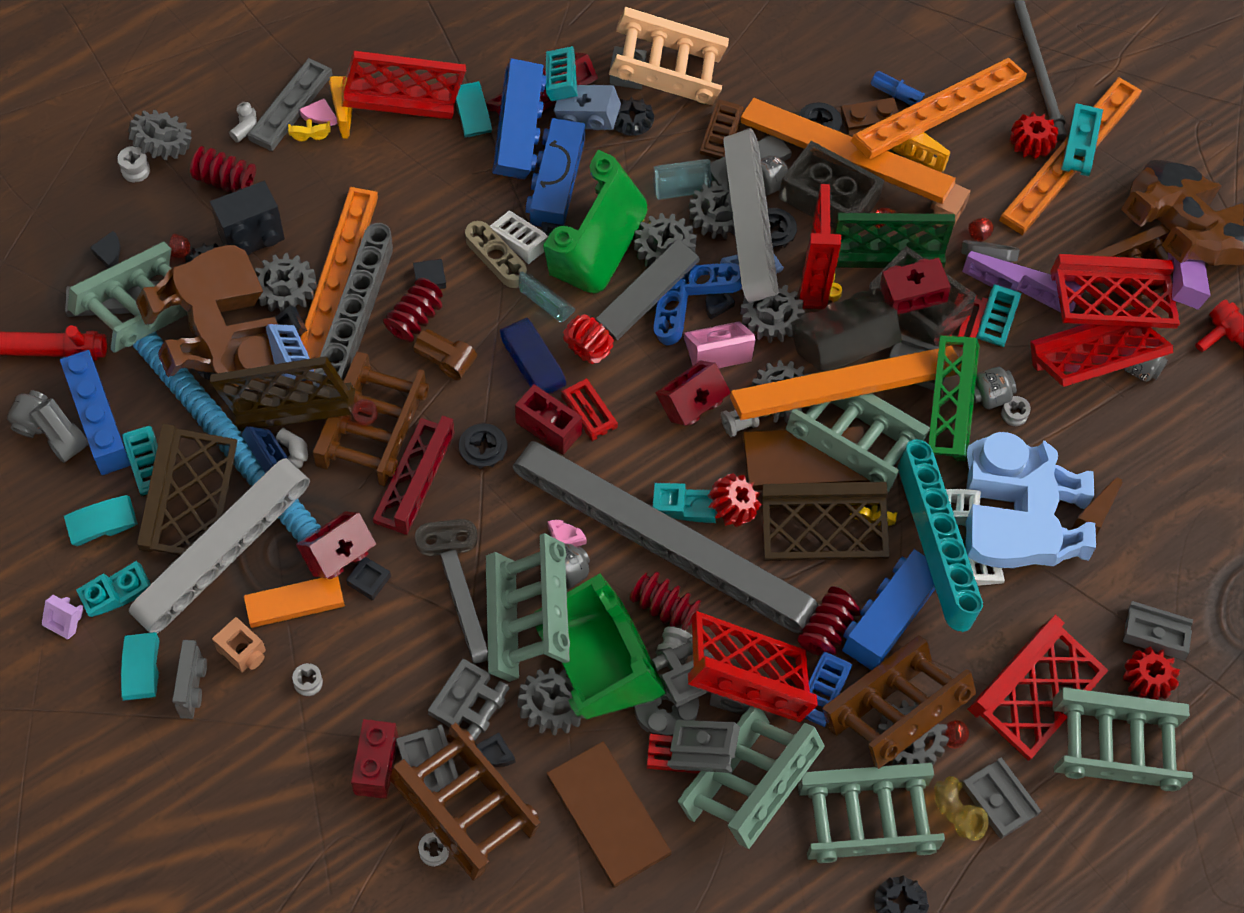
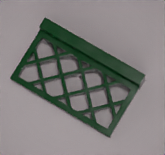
M838 213L833 233L841 235V248L836 268L902 267L914 264L921 259L930 260L940 258L944 268L946 264L945 253L955 224V214ZM843 223H844V224H857V225H855V226H853V227H851V228H848V227H846L845 225H843ZM876 224H886L880 228L874 226ZM906 224H915L907 229L903 227ZM936 224H941V225H943V226H941V227H939V228H937V229H934V228L932 227V226H934V225H936ZM864 230L869 232L862 237L858 235V233ZM894 230L898 232L897 234L891 237L886 235ZM921 231L926 232V234L920 237L915 235Z

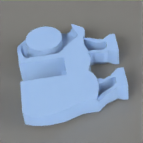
M1008 432L994 433L989 437L976 440L968 446L966 458L968 479L966 489L981 491L980 498L1014 502V510L972 505L965 521V549L970 559L980 564L997 568H1016L1033 564L1055 566L1063 560L1075 556L1089 561L1096 548L1095 523L1086 522L1077 529L1067 530L1061 526L1059 519L1054 513L1059 500L1074 503L1083 509L1091 503L1094 497L1093 471H1085L1078 475L1069 472L1063 467L1056 465L1058 460L1057 450L1043 440L1042 444L1037 447H1030L1021 438Z

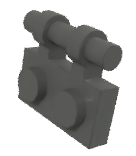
M707 633L708 636L711 639H713L712 635L710 633ZM692 637L687 639V643L674 649L671 647L661 651V655L651 659L656 671L664 667H668L671 670L663 674L661 680L676 707L709 692L688 685V673L694 668L693 661L681 665L679 661L693 654ZM706 649L704 650V656L715 659L711 653H708Z
M462 659L428 709V715L448 727L455 722L459 726L462 721L470 724L467 731L476 741L479 734L485 733L489 727V719L495 710L500 709L506 701L504 696L510 688L501 681L498 682L494 690L487 687L486 685L491 679L490 674L469 661ZM480 697L486 702L479 713L471 710V707L477 698Z

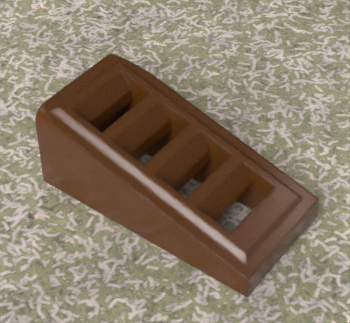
M721 99L717 101L700 149V154L717 159L725 157V149L712 145L710 142L724 145V137L714 133L729 136L738 132L741 124V115L744 111L742 105ZM718 122H719V123H722V124H726V125H729V126H731V127H728V126H725V125H721V124H718Z
M1116 477L1078 515L1072 529H1077L1086 522L1095 523L1097 536L1123 483L1122 479Z

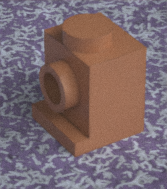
M954 184L944 203L940 204L933 201L930 209L934 210L933 214H955L956 224L966 207L970 190Z
M237 617L212 638L216 650L221 655H224L242 673L247 668L251 670L257 668L264 660L265 656L263 653L266 649L263 641ZM246 648V649L243 650L240 654H238V651H239L240 649Z

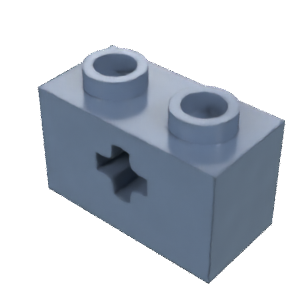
M577 85L578 96L557 100L554 108L557 119L585 123V129L613 130L621 106L616 89L612 85Z

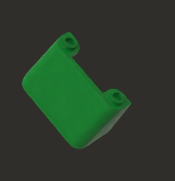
M597 150L590 164L591 176L598 181L595 187V193L598 196L579 230L568 226H559L553 229L543 245L549 275L592 294L599 293L607 287L631 244L635 231L639 229L640 223L643 222L648 211L647 200L616 158L600 150Z
M601 573L567 592L570 662H562L574 688L571 691L572 698L568 700L574 713L578 717L583 715L586 719L651 702L667 694L666 688L652 665L648 651L625 605ZM542 607L536 610L534 613L541 611ZM543 624L535 627L543 640Z

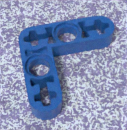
M736 263L695 265L657 302L654 332L660 343L672 345L681 339L688 295L722 294L739 291L742 288L739 265ZM700 276H710V279L705 284L696 283ZM669 302H679L675 309L665 310V306ZM667 320H670V324H671V326H672V328L669 329V330H668L669 323H668Z

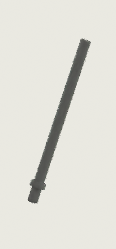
M1013 0L1049 114V120L1054 119V127L1058 128L1057 140H1064L1067 137L1064 127L1066 121L1059 112L1025 1Z

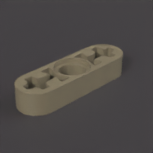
M483 221L469 223L465 229L466 244L505 286L510 288L522 286L527 279L525 263L487 223ZM473 234H483V240L479 236L473 237ZM497 249L501 250L504 255L499 259H492L488 256V253ZM508 268H509L512 272H514V273H516V272L519 271V275H518V276H516L515 274H510V275H509V270H508Z

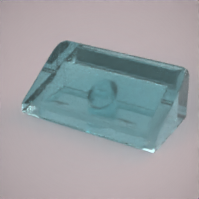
M709 159L654 167L653 187L657 199L693 195L695 190L701 192L703 184L708 186V188L711 187Z
M523 271L519 274L520 291L559 322L563 323L575 312V308L536 277Z

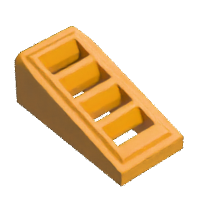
M331 76L329 83L342 138H348L350 136L353 108L342 107L341 84L344 76Z
M924 132L891 148L894 152L939 172L945 170L951 153Z

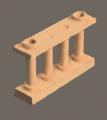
M625 7L616 31L626 35L623 56L616 55L609 70V75L713 106L722 90V85L712 83L714 62H720L728 47L729 38ZM637 38L652 43L649 63L633 59ZM663 46L678 50L675 71L659 67ZM689 54L704 58L701 79L686 75Z

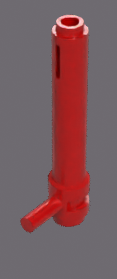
M1225 299L1210 312L1209 316L1213 319L1212 323L1216 328L1195 344L1200 352L1207 350L1224 335L1231 342L1235 341L1244 350V315L1239 312L1240 308L1235 303H1229Z
M73 325L66 328V333L0 331V355L68 357L90 350L93 360L96 361L98 358L106 356L107 338L105 334H99L98 331H86L83 334Z

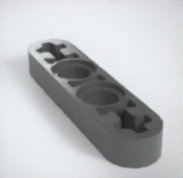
M454 549L440 553L443 570L473 664L488 661V650L457 552Z

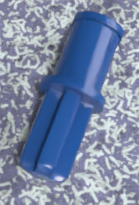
M877 71L871 80L872 86L910 106L922 101L925 93L904 84L905 80L898 81L881 71Z

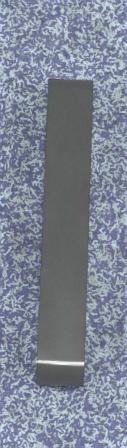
M373 223L365 230L320 357L327 356L343 382L354 356L359 350L393 252L390 228L383 223ZM336 360L341 361V362L336 363V364H335V363H332L333 361H336ZM322 368L315 369L316 373L322 375L325 373Z

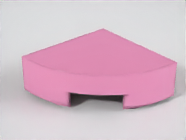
M325 99L299 109L300 115L305 121L311 119L313 123L327 124L330 121V126L338 124L337 117Z
M562 520L548 521L551 537L565 544H572L575 547L586 544L587 539L578 527L563 523Z

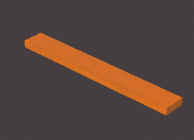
M1007 58L854 134L851 142L867 158L872 159L1023 82L1027 73L1010 58Z
M1120 77L1117 78L1094 105L1095 108L1103 109L1096 148L1142 92V90ZM1068 137L1000 217V222L1022 236L1077 172L1075 170H1070V172L1061 170ZM1074 155L1073 159L1083 161L1084 157Z
M756 98L752 99L741 115V123L940 204L944 203L955 184L956 178L889 151L869 159L851 142V136Z
M355 187L349 188L304 324L307 331L300 336L310 359L320 357L365 230L370 225L378 200V192ZM310 380L301 381L313 385L312 381Z
M952 346L946 347L947 358L952 363L959 358ZM939 348L731 391L730 399L740 420L931 381L936 379ZM945 361V365H944V370L949 366V365L946 363V361ZM960 364V365L957 366L956 368L961 372V364ZM952 370L945 377L955 376L957 374Z

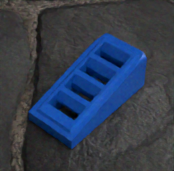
M827 652L822 653L809 681L810 693L816 690L831 697L830 700H827L817 695V703L821 707H824L840 695L852 668L851 663ZM819 677L830 683L835 684L836 687L832 688L822 682H819ZM813 709L805 717L823 727L826 725L824 713Z

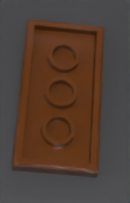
M847 427L841 436L857 445L864 436L863 427ZM787 430L743 433L748 483L754 482L753 490H762L763 484L870 482L869 479L802 439L796 438Z
M604 741L547 772V778L613 888L671 855L672 851Z

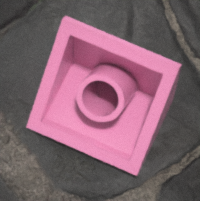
M740 321L683 333L693 366L701 360L715 362L718 368L752 362L755 334Z

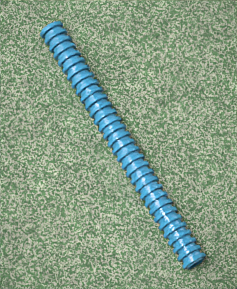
M156 331L136 341L133 344L135 350L154 369V372L159 375L160 379L170 388V391L175 394L176 398L186 407V410L191 413L192 417L197 420V423L202 426L206 433L238 439L233 465H235L237 471L241 472L242 477L247 480V483L253 486L265 472L242 437V432L238 430L236 425L232 424L231 419L227 418L225 412L216 405L214 399L205 392V389L200 386L199 382L194 379V376L189 373L187 368H181L174 376L168 377L158 356V352L164 342L157 335ZM217 444L220 451L224 452L227 458L230 446ZM299 499L293 502L278 517L281 523L286 526V529L292 532V536L298 539V543L322 527L316 522L314 517H311L310 512L305 510L304 505L299 503Z

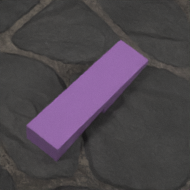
M973 251L967 256L962 272L990 287L996 284L1017 292L1019 290L1061 312L1056 281H1052L1050 274ZM1065 281V284L1074 292L1081 288L1076 282ZM1074 301L1069 305L1070 313H1073L1077 306Z
M1168 252V260H1172L1174 267L1172 300L1199 310L1211 296L1205 262L1188 259L1180 263Z

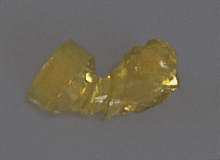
M949 776L945 779V782L937 781L934 785L935 802L941 814H945L948 820L953 822L956 832L960 837L973 841L981 839L988 829L989 820L986 811L972 805L963 806L958 798V792L962 789V783L958 782L957 778Z

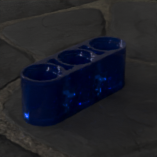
M527 317L500 329L499 332L504 346L530 388L535 384L550 394L566 386L565 376Z

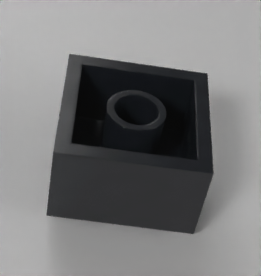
M265 180L210 201L217 231L224 246L235 245L245 250L247 255H250L254 251L274 246L278 242L285 240L278 205Z

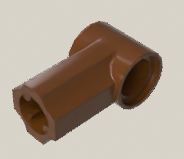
M429 329L422 330L414 345L415 353L439 365L441 371L454 380H461L477 358L476 351L467 343L459 340L454 343Z

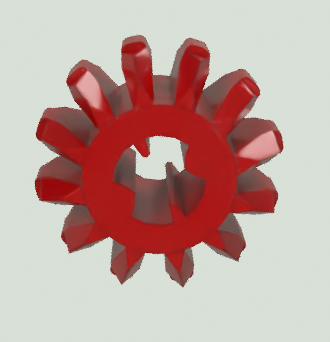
M1034 112L1029 116L1022 114L1019 120H1016L1012 126L1010 143L1015 145V152H1023L1024 158L1027 155H1032L1035 160L1039 155L1046 158L1050 151L1056 147L1058 128L1054 127V119H1045V113L1040 117L1036 116Z
M585 314L578 315L575 319H572L563 331V338L568 344V348L572 349L575 355L580 356L583 361L587 360L591 364L600 363L602 359L609 355L610 350L614 347V340L609 335V330H606L602 323H598L595 318H590Z
M734 473L728 474L724 478L718 479L712 486L713 489L707 495L712 500L708 508L716 510L715 518L722 517L725 526L731 524L735 527L742 526L746 522L753 520L757 515V510L762 505L757 500L760 492L753 490L754 482L747 483L745 475L737 477Z
M1151 646L1146 648L1144 652L1140 650L1135 651L1132 659H1128L1124 665L1127 671L1123 675V680L1131 683L1128 687V692L1137 690L1139 698H1145L1147 695L1149 699L1158 700L1159 697L1163 700L1167 699L1171 695V691L1175 690L1179 684L1176 678L1180 674V669L1171 667L1175 662V658H1164V649L1159 650L1155 654Z

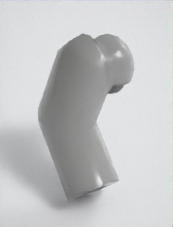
M242 102L236 108L239 114V124L229 131L231 138L235 142H240L246 137L257 123L256 111L254 108H251L248 102Z
M282 428L276 435V440L289 448L290 456L288 459L297 468H301L303 462L308 459L307 444L302 438Z

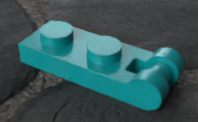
M1078 103L1075 104L1061 166L1062 171L1070 172V170L1079 171L1080 175L1089 177L1103 109ZM1074 155L1084 157V160L1082 161L1073 158Z

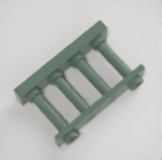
M162 242L70 287L67 309L75 316L86 310H91L113 330L111 350L114 353L125 347L132 346L136 341L188 315V312L181 305H175L162 311L154 323L146 325L136 301L125 292L137 286L141 289L144 287H155L148 279L156 275L165 277L166 273L172 269L169 266L172 248L165 242ZM115 298L135 317L122 323L102 302Z
M872 393L831 401L834 405L845 410L831 429L816 421L830 402L812 405L805 414L797 409L791 411L785 430L869 479L871 482H887V491H890L899 471L893 466L902 456L907 443L914 439L925 441L930 427ZM855 417L871 426L857 445L841 436ZM881 432L897 441L883 460L867 451Z
M545 533L540 535V552L513 561L497 552L486 555L488 673L509 682L519 679V662L542 654L563 663L570 662L565 543ZM541 565V581L516 590L517 573ZM542 594V610L517 619L518 602ZM543 624V640L518 649V632Z
M1065 687L1053 697V711L1064 712L1067 716L1068 756L1064 755L1054 765V772L1064 773L1066 777L1072 779L1086 776L1160 786L1164 791L1180 790L1193 779L1192 772L1178 771L1176 764L1175 728L1190 717L1189 704ZM1082 715L1095 716L1099 720L1100 760L1081 757ZM1114 719L1126 720L1130 724L1131 764L1113 762L1112 720ZM1145 723L1156 724L1162 730L1163 768L1145 766Z
M753 706L749 707L737 723L740 726L735 757L734 759L732 758L730 767L733 772L739 762L744 760L768 771L760 783L754 785L731 773L700 771L678 800L688 819L695 822L703 810L729 822L728 827L738 844L747 849H750L825 747L814 726L804 723L799 731L793 735L770 725L764 711ZM760 735L787 746L776 760L750 748ZM722 785L748 796V799L738 811L712 800Z
M932 763L882 766L880 769L867 767L806 772L798 782L799 796L808 795L812 799L818 843L810 844L807 852L808 860L817 859L818 863H831L836 861L838 857L916 851L917 855L936 853L945 841L944 833L930 834L923 789L929 786L934 776ZM894 788H906L907 791H910L917 835L897 836L891 791ZM874 790V793L878 795L884 838L864 839L858 794L861 791ZM828 793H841L842 796H845L851 836L850 841L831 842L825 800Z

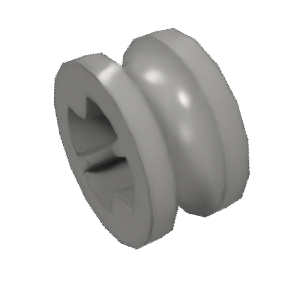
M1013 396L1012 401L1005 403L1002 408V419L1011 426L1024 424L1030 414V404L1023 397ZM1019 408L1021 410V413L1016 412L1013 414L1010 412L1011 409L1016 410Z
M306 663L297 667L293 672L294 687L299 694L311 696L320 691L323 679L317 666ZM313 674L314 683L306 682L303 684L301 677L303 675L310 677Z
M433 832L426 834L420 840L418 846L419 854L425 864L435 867L447 860L449 851ZM437 842L438 848H443V851H438V856L431 857L430 852L425 851L426 847L430 848V843Z

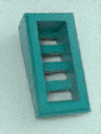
M573 46L546 52V93L550 101L578 96ZM567 56V58L554 61V59ZM567 64V66L554 68V66ZM567 72V74L555 76V74ZM567 80L566 82L555 84L557 81Z
M994 284L990 291L976 338L1004 347L1022 293ZM998 300L1010 304V307L1007 308L995 304L994 301ZM994 309L1006 313L1007 317L991 313V310ZM988 319L1005 323L1004 327L989 323ZM988 328L1000 332L1001 337L984 333L985 329Z
M151 426L122 434L141 496L148 494L150 480L143 482L142 478L152 476L153 466L139 470V468L154 463L158 447ZM153 451V453L139 458L135 457L137 455Z

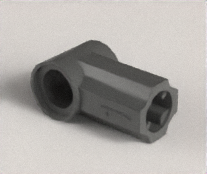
M53 398L40 403L29 413L48 438L47 443L52 451L63 463L89 445L82 431L74 423L71 424Z

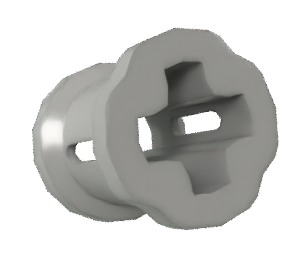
M736 410L721 412L723 427L730 437L735 436L737 431L750 426L755 428L760 424L759 417L740 420Z

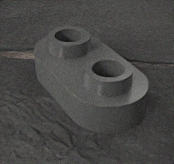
M964 240L961 253L966 255L965 259L973 251L1011 263L1018 261L1020 249L1001 244Z

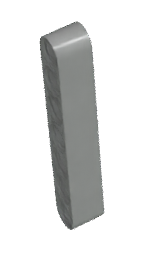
M750 128L724 137V149L741 284L746 300L752 303L778 295L779 290L759 144L753 129Z
M287 458L278 461L135 599L129 608V613L149 633L161 632L304 493L309 486L310 479Z

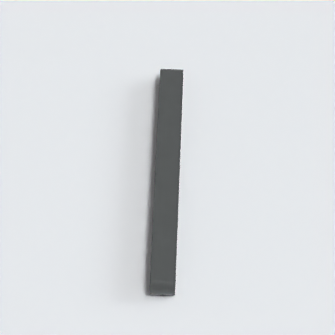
M529 442L512 466L516 474L529 483L794 633L803 632V628L809 623L810 617L818 607V603L803 591L537 442Z

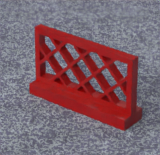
M353 51L347 75L343 77L341 84L342 107L452 119L454 103L466 73V65ZM358 62L371 63L372 65L362 68ZM390 66L400 67L392 72L387 69ZM421 69L428 72L418 75L415 71ZM378 71L383 74L375 79L371 76V74ZM446 73L456 74L447 79L443 76ZM405 75L411 78L403 82L398 79ZM434 78H436L439 81L432 85L426 83V81H429Z
M830 184L820 185L798 294V300H803V309H827L841 248V235L830 234Z
M1059 254L1050 270L1051 279L1056 281L1063 323L1177 329L1180 324L1176 301L1172 300V281L1170 276L1174 270L1172 260ZM1065 281L1076 282L1081 288L1074 292L1065 284ZM1092 283H1104L1110 289L1103 294ZM1120 285H1132L1138 290L1131 295ZM1149 286H1163L1164 294L1160 297ZM1086 290L1098 300L1091 305L1079 295ZM1112 292H1115L1126 301L1121 307L1108 298ZM1141 293L1154 302L1150 308L1136 299ZM1074 301L1085 312L1083 314L1070 313L1069 305ZM1103 303L1114 313L1112 315H1103L1096 307ZM1131 304L1142 315L1134 317L1124 309ZM1159 306L1168 313L1169 318H1161L1153 310Z
M1137 309L1127 311L1134 317L1142 315ZM1084 324L1030 341L1033 368L1037 371H1047L1063 387L1173 353V345L1151 327ZM1071 361H1077V362H1083V363H1071ZM1064 371L1073 372V373H1070V374L1065 375V374H1064Z
M698 611L691 616L694 668L688 673V685L799 723L818 706L817 695L810 693L805 649ZM703 626L709 627L716 637L711 639L704 631ZM729 635L737 637L744 647L739 649ZM721 641L731 654L726 657L715 643ZM756 645L763 646L771 657L767 659ZM707 649L715 659L704 656V650ZM747 650L758 662V665L755 667L743 654ZM784 654L796 658V668L789 663ZM735 658L743 669L733 666L730 661ZM775 660L786 674L781 676L771 662ZM763 668L770 678L761 676L758 670ZM790 678L798 688L790 686L785 680Z
M1056 614L1038 629L967 708L976 718L981 716L1028 761L1035 756L1067 719L1064 712L1054 711L1055 721L1053 723L1040 722L1039 707H1053V701H1038L1037 685H1051L1053 697L1059 692L1058 685H1073V689H1080V685H1085L1082 690L1091 691L1109 671L1062 628L1065 623ZM1059 638L1069 647L1070 657H1055L1054 643ZM1048 651V657H1043L1044 654ZM1036 663H1049L1051 679H1036ZM1056 663H1070L1072 679H1058ZM1077 663H1087L1096 674L1091 679H1079ZM1029 672V679H1023ZM1018 684H1030L1031 701H1016L1015 687ZM1009 695L1010 701H1005L1004 699ZM998 706H1010L1012 723H1002L992 713ZM1017 706L1032 707L1034 723H1019ZM1019 729H1034L1036 742L1030 749L1020 740ZM1041 729H1047V730L1042 734Z

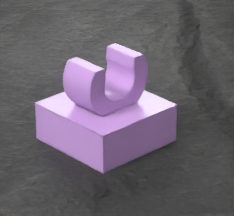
M52 595L45 601L42 626L69 639L76 633L77 623L82 618L84 606L80 604L75 607L69 604L70 598L60 599Z

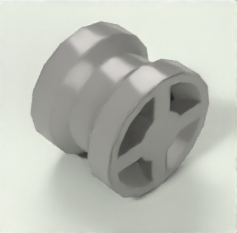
M129 146L118 154V164L123 177L127 181L140 182L148 177L150 166L147 162L146 154L141 153L140 147Z
M666 627L662 634L663 643L659 644L656 650L657 656L661 655V651L669 647L674 649L687 643V639L692 637V635L680 628ZM687 657L679 660L681 665L685 664Z

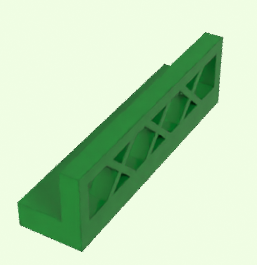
M940 336L929 445L934 455L953 456L955 461L967 462V448L970 444L980 347L975 337ZM947 344L963 345L962 356L952 363L946 356ZM945 361H946V363H947L949 366L944 370V365H945ZM960 364H961V372L956 368V367L959 366ZM953 370L960 377V383L949 392L943 386V378ZM942 390H943V392H944L946 395L941 399V393H942ZM957 393H958V402H957V400L953 397V396L956 395ZM950 399L956 405L957 411L953 417L945 421L939 414L940 407ZM940 420L943 425L938 428V421ZM954 422H955V431L950 427V425L953 424ZM945 429H948L954 436L953 448L936 447L937 436Z

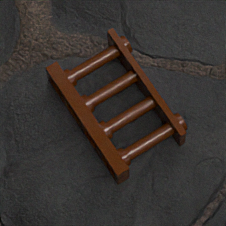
M1161 224L1089 254V256L1141 258L1151 253L1156 254L1159 259L1168 260V252L1162 247V244L1170 230ZM1092 283L1094 287L1103 293L1097 283ZM1120 285L1131 295L1135 293L1130 285ZM1149 286L1160 297L1164 294L1162 286ZM1091 295L1094 301L1096 302L1098 299ZM1145 295L1136 298L1148 308L1154 304ZM1103 303L1099 305L1103 315H1112L1114 313ZM1130 304L1124 310L1127 312L1136 308Z
M357 351L344 379V383L351 382L355 388L353 409L360 407L398 418L393 433L351 421V415L327 418L313 450V456L316 466L328 469L331 460H336L337 458L377 469L379 485L385 486L388 477H393L397 469L398 460L396 458L420 400L424 401L427 397L429 384L426 383L425 371L420 369L414 382L373 371V368L370 367L368 354ZM371 382L409 394L404 406L400 407L362 396V388L364 384L368 385ZM349 432L387 443L388 445L383 457L380 458L342 447L339 443L343 434L346 435Z
M918 635L822 707L828 729L836 736L850 727L869 742L868 746L874 766L880 769L957 708L967 703L976 694L972 673L968 669L953 678L934 665L928 641ZM923 672L943 687L929 697L911 684L909 680ZM896 690H899L919 706L905 716L884 699ZM873 708L894 723L881 735L860 719Z
M455 722L450 726L446 738L449 742L448 745L417 767H410L405 759L393 766L389 780L470 878L475 881L484 874L489 864L487 854L520 829L530 839L535 835L541 822L538 820L539 817L535 809L520 799L476 747L472 735L467 730H462ZM459 754L470 769L438 792H431L425 785L424 778ZM477 779H480L491 794L460 817H452L445 809V803ZM501 804L513 819L481 843H474L466 834V828Z

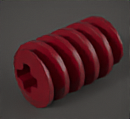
M201 146L193 156L190 173L192 178L197 181L202 180L207 185L212 184L215 188H222L225 192L233 193L253 184L256 175V165L251 163L246 168V161L243 159L239 160L236 164L235 156L231 155L226 160L224 152H219L216 156L214 148H209L205 153V148Z
M418 278L415 286L410 287L408 294H404L401 302H397L393 310L389 311L386 318L383 319L385 327L397 338L412 343L414 341L412 333L419 335L421 332L419 325L426 327L429 323L426 317L433 318L436 315L434 309L440 310L443 307L439 299L443 297L442 291L430 280Z
M656 571L650 577L647 575V572L643 574L634 586L629 600L633 603L640 600L639 607L643 610L650 607V615L654 617L661 614L660 621L666 624L671 621L670 627L681 628L687 631L692 624L691 616L696 611L699 612L701 600L698 599L693 604H689L691 594L687 592L680 598L678 595L681 587L678 585L671 591L668 590L670 583L668 578L659 584V572Z
M831 586L828 589V594H825L821 600L822 604L818 605L815 610L816 613L812 614L809 623L803 628V633L797 638L802 648L818 656L822 655L823 652L835 655L837 651L833 645L840 646L843 642L839 635H844L847 629L846 626L855 621L853 616H859L861 609L848 592L842 588Z

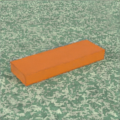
M338 576L333 579H313L244 595L251 628L345 607Z

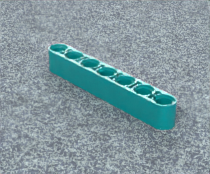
M914 439L907 443L897 465L898 472L945 620L956 631H968L983 607V601L933 450L925 441Z

